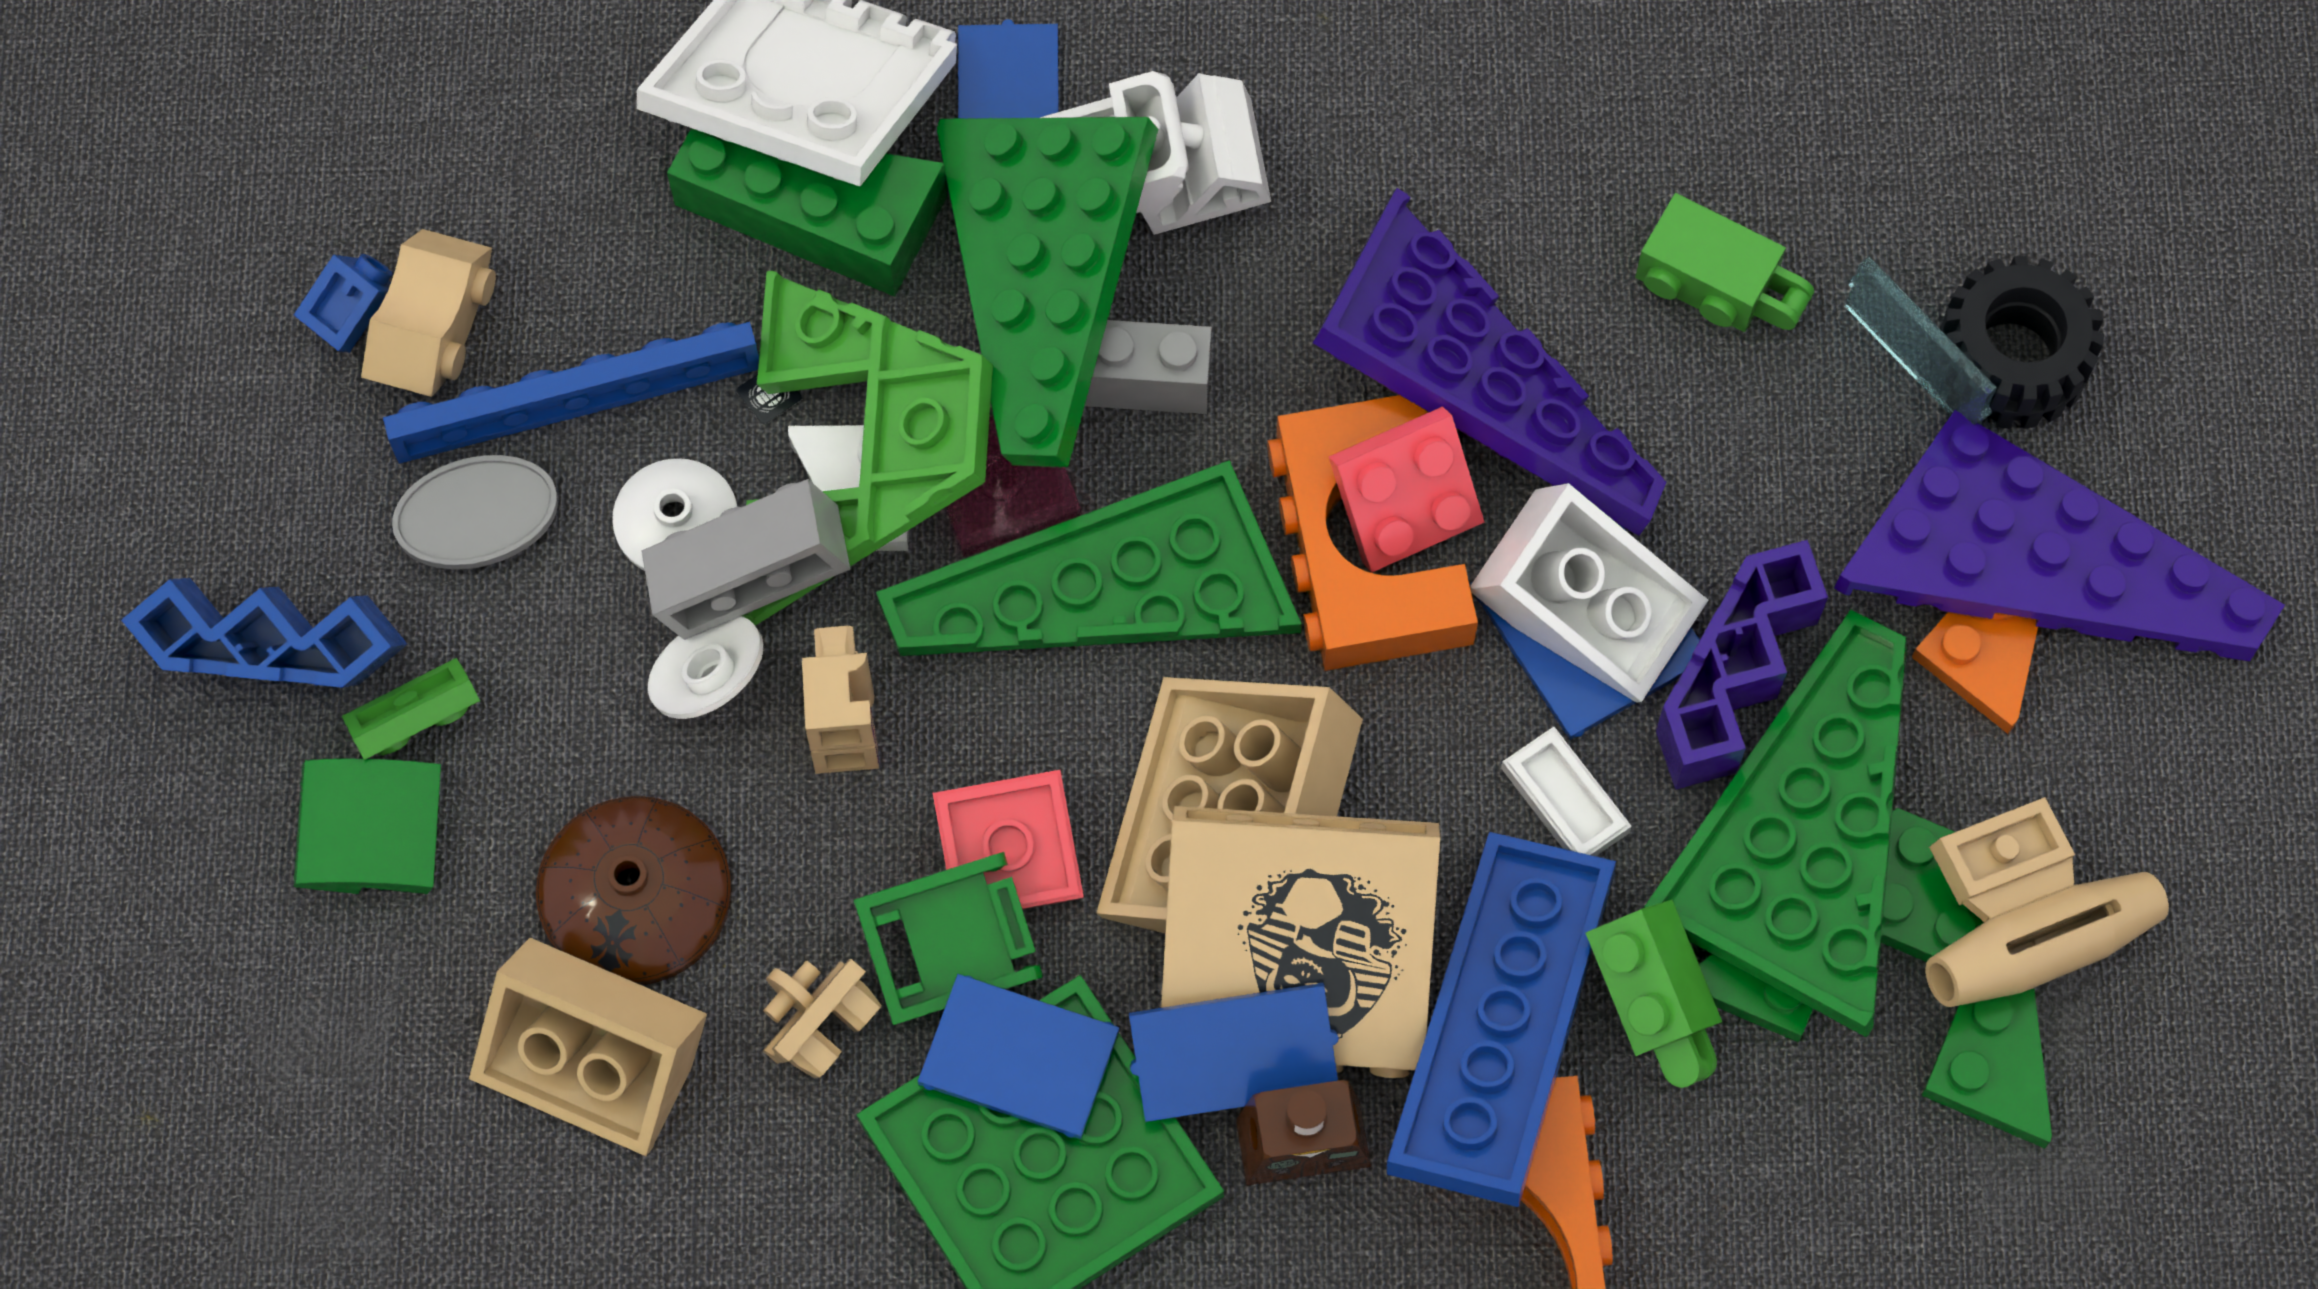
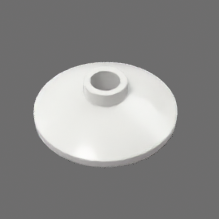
M689 459L662 460L639 470L620 490L613 509L614 534L625 556L634 565L645 571L641 550L664 541L675 532L690 530L716 519L724 511L738 506L734 493L727 481L711 467ZM680 502L684 505V510L678 516L668 517L662 513L663 507L669 503Z
M739 616L685 640L678 635L662 651L652 667L648 679V694L651 702L662 714L676 719L698 717L723 706L748 684L760 664L763 655V639L759 630L749 619Z

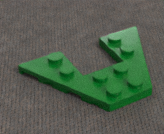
M1897 807L1892 812L1881 943L1927 962L1929 958L1984 922L1966 906L1958 904L1929 848L1940 838L1955 833V831ZM1713 954L1699 964L1717 1008L1799 1043L1813 1008ZM2032 988L2019 994L1957 1006L1921 1096L2045 1149L2051 1141L2052 1131L2035 989Z

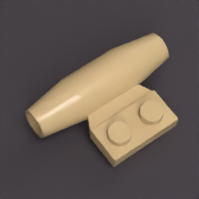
M2041 798L1944 836L1929 847L1958 904L1966 906L1984 923L1929 958L1925 968L1926 979L1934 997L1946 1007L2025 992L2109 957L2167 917L2169 910L2166 892L2159 880L2148 872L2074 885L2073 856H2075V853L2046 798Z

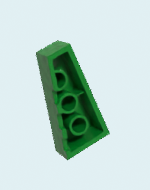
M693 128L690 129L667 171L675 206L894 297L948 196L944 163L885 154L863 184L857 186L742 145L725 141Z

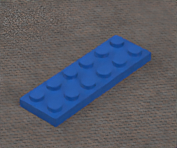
M1489 832L1389 1153L1387 1175L1519 1207L1593 952L1585 932L1600 927L1615 876L1616 861Z

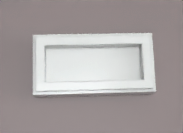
M1552 727L1502 761L1501 769L1563 849L1597 856L1630 833L1632 827L1555 727Z

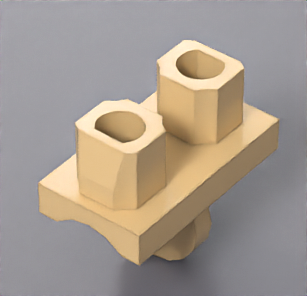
M849 959L845 964L838 962L813 993L810 994L807 989L821 974L810 962L805 961L792 977L780 969L774 968L767 976L766 981L778 994L763 1011L776 1023H779L792 1006L797 1011L764 1048L763 1052L775 1063L790 1062L794 1067L813 1078H820L824 1075L842 1051L819 1032L817 1028L832 1012L852 1031L859 1032L882 1006L870 989L859 980L866 971L852 959Z

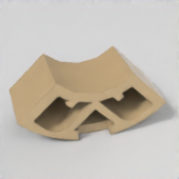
M425 229L420 230L402 243L389 290L380 308L371 317L369 322L361 378L430 397L440 389L446 379L455 381L463 368L466 354L465 342L471 330L478 306H486L493 294L496 273L495 270L489 269L492 248Z

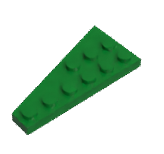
M1230 460L876 592L878 604L899 656L1301 633L1302 623Z

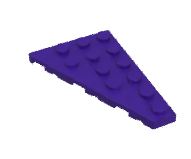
M1396 188L1369 235L1313 344L1428 412L1443 406L1452 415L1455 426L1460 431L1491 448L1500 456L1513 461L1547 481L1552 486L1569 483L1613 521L1639 536L1651 521L1667 482L1647 460L1635 452L1631 442L1618 428L1608 431L1584 405L1589 395L1556 359L1545 352L1541 342L1528 328L1518 331L1494 305L1500 296L1467 260L1455 252L1452 243L1439 229L1429 232L1406 207L1411 197Z
M1957 410L1953 411L1844 568L1834 586V589L1848 596L1855 589L1896 596V604L1915 607L1932 605L1940 611L1992 619L1995 613L2036 619V627L2055 630L2071 628L2080 634L2132 642L2135 636L2175 642L2176 650L2195 653L2202 650L2211 651L2220 657L2249 662L2285 604Z

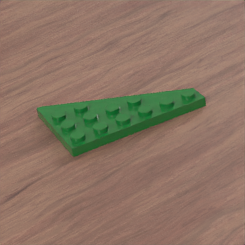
M1850 609L1644 908L1672 899L1691 943L1867 1038L1874 1027L1907 645L1905 636Z

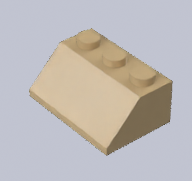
M529 938L496 973L469 1079L647 1156L652 1150L692 1068L707 1013L533 938Z

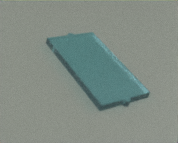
M1868 256L1859 264L1856 275L1848 280L1851 290L1845 307L1950 416L1954 410H1957L1972 424L1976 425L1979 423L1981 425L1982 421L1992 413L1989 404L1997 387Z

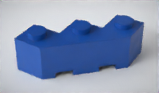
M191 578L169 579L121 620L162 670L308 683L340 688L360 685L408 645L368 595L349 597L315 627H312L279 586L259 588L223 618Z

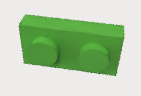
M455 658L343 715L342 718L360 754L366 760L375 754L388 755L401 749L408 743L411 736L432 725L443 726L458 720L467 712L469 706L479 702L480 699L458 659Z

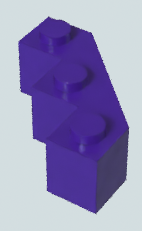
M1808 540L1746 556L1721 605L1717 608L1697 644L1684 672L1666 700L1656 728V734L1675 790L1737 773L1746 747L1733 710L1777 699L1787 675V670L1775 636L1818 625L1828 596Z

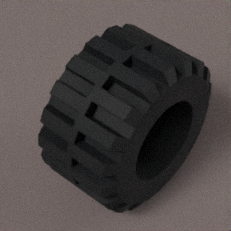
M2013 256L2010 266H2005L2001 258L1987 263L1984 273L1975 269L1967 275L1963 286L1957 287L1950 300L1936 337L1938 343L1934 351L1935 364L1942 365L1938 377L1943 388L1955 387L1951 399L1959 408L1969 403L1974 407L1971 416L1981 422H1984L1986 415L1998 418L1996 427L2010 429L2014 420H2021L2023 429L2037 427L2043 415L2050 423L2061 417L2065 406L2071 409L2076 403L2095 368L2104 341V333L2099 332L2103 323L2101 310L2089 309L2094 296L2087 286L2080 290L2074 286L2077 279L2076 275L2067 269L2062 275L2051 271L2054 262L2041 258L2038 266L2028 265L2027 256ZM2000 324L2024 326L2042 338L2048 347L2050 357L2037 362H2021L2011 359L1997 350L1990 341L1986 330Z

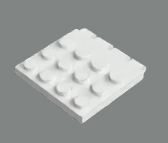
M713 0L638 87L637 109L664 118L670 122L719 137L725 141L765 153L780 160L831 176L837 180L861 186L956 64L955 31L919 19H914L906 27V15L860 0L854 8H851L852 0Z

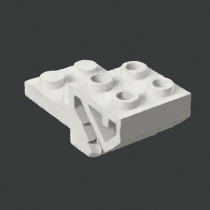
M1151 71L1109 83L1110 98L1040 117L1150 118L1159 130L1136 213H1142L1154 235L1271 202L1252 101L1242 80L1198 73L1176 97L1174 85L1170 81V77L1163 73Z

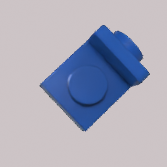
M361 254L359 258L333 255L294 313V316L337 351L350 353L369 325L371 317L380 308L391 284L389 280L393 273L384 264L366 254Z

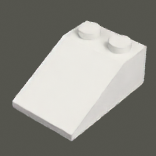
M1569 483L1535 489L1470 586L1472 594L1515 629L1635 702L1643 701L1709 601Z

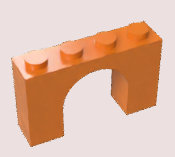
M1401 395L1277 416L1276 439L1267 440V451L1273 478L1284 476L1288 495L1279 498L1283 530L1285 535L1296 533L1300 552L1298 555L1291 556L1297 593L1308 591L1312 613L1303 614L1306 641L1310 652L1320 650L1324 671L1474 645L1478 621L1465 564L1403 575H1377L1364 571L1347 561L1332 543L1327 530V519L1334 506L1342 499L1329 456L1429 413Z

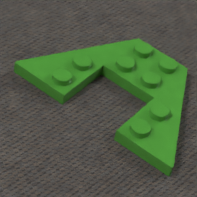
M767 271L757 385L767 394L867 381L859 487L822 491L838 505L849 564L852 566L985 483L993 364L979 353L961 346L954 347L944 343L939 337L921 330L917 332L892 322L882 314L854 303L847 304L837 300L827 292L819 289L815 291L785 279L775 271ZM759 499L747 500L746 505L753 503ZM829 579L746 613L742 617L749 619L756 626Z

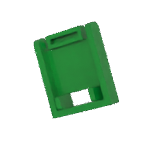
M1004 852L854 899L893 1025L945 1009L957 974L969 975L975 980L1002 989H1008L1044 977L1040 965H1029L1017 972L1014 971L1011 960L1036 951L1012 877L988 885L984 877L985 872L998 871L1008 865ZM902 920L921 982L897 989L878 927Z

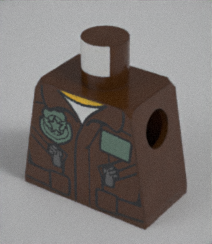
M1339 1080L1254 1094L1236 1119L1246 1186L1371 1167L1360 1100L1348 1081Z

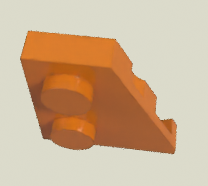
M1948 612L1915 648L1912 658L2008 734L2014 728L2020 714L2038 631L2036 619L1995 613L1992 619Z

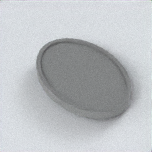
M483 455L461 459L431 471L415 482L404 493L394 510L392 518L393 533L401 549L412 559L425 565L443 569L483 567L508 559L535 543L547 531L556 516L558 493L553 480L546 471L530 461L505 455Z

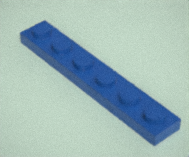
M729 322L719 323L708 327L701 335L678 341L671 338L657 339L647 343L641 350L620 356L611 354L596 355L586 359L578 367L559 372L551 370L531 372L522 377L520 382L497 388L490 386L473 387L462 392L459 398L436 404L429 402L412 403L401 408L397 414L383 417L388 441L400 464L756 371L759 365V355L750 322L739 325Z

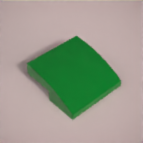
M345 758L305 760L302 765L294 887L359 894L363 887L428 894L434 884L441 764L386 759L364 760Z

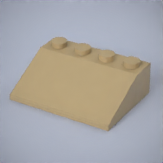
M1163 677L1096 913L1104 919L1166 933L1171 832L1175 806L1337 816L1363 719L1330 687Z

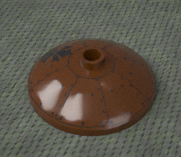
M645 796L621 797L599 803L583 811L567 823L549 845L539 868L536 885V903L542 927L554 948L639 985H648L669 979L685 971L712 947L722 931L729 913L732 892L731 875L728 862L718 839L708 826L692 812L677 804L659 798ZM636 869L640 872L637 882L629 886H624L617 882V878L622 871Z

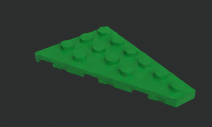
M1149 117L939 119L937 134L981 355L993 364L991 405L1001 454L1012 465L1069 466L1159 130Z

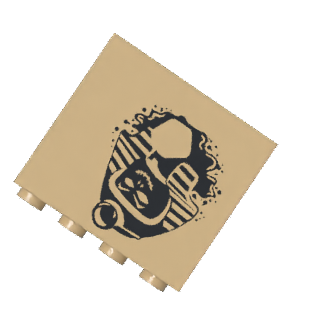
M1175 806L1171 832L1161 1008L1323 983L1330 1029L1335 1030L1339 1038L1337 1044L1333 1045L1337 1073L1343 1071V1066L1370 1067V1073L1379 1077L1403 1078L1408 1076L1409 1070L1416 1069L1427 1034L1440 850L1439 823Z

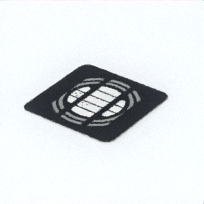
M758 374L736 390L740 398L763 425L768 424L802 400V396L798 391L767 394L757 385Z

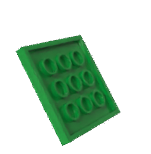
M1081 975L1039 1000L1102 1022L1112 1023ZM1118 1034L1081 1139L1076 1137L1069 1138L1064 1133L935 1090H926L923 1086L918 1085L920 1075L856 1114L862 1128L965 1289H1081L1224 1197L1223 1188L1175 1117L1145 1122L1139 1077L1132 1074L1130 1069V1063L1136 1058L1120 1034Z

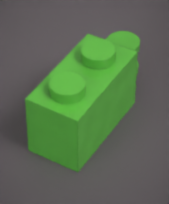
M1677 193L1673 195L1644 245L1635 278L1643 281L1644 285L1655 295L1669 300L1677 298L1699 309L1701 315L1711 323L1721 327L1733 326L1743 332H1746L1754 316L1778 328L1793 330L1815 292L1814 287L1806 279L1781 267L1786 247ZM1769 289L1784 295L1782 300L1779 301L1767 295Z
M1673 900L1640 909L1585 932L1635 1056L1654 1050L1665 1078L1676 1087H1688L1709 1078L1715 1072L1717 1058L1705 1029L1721 1023L1722 1019Z

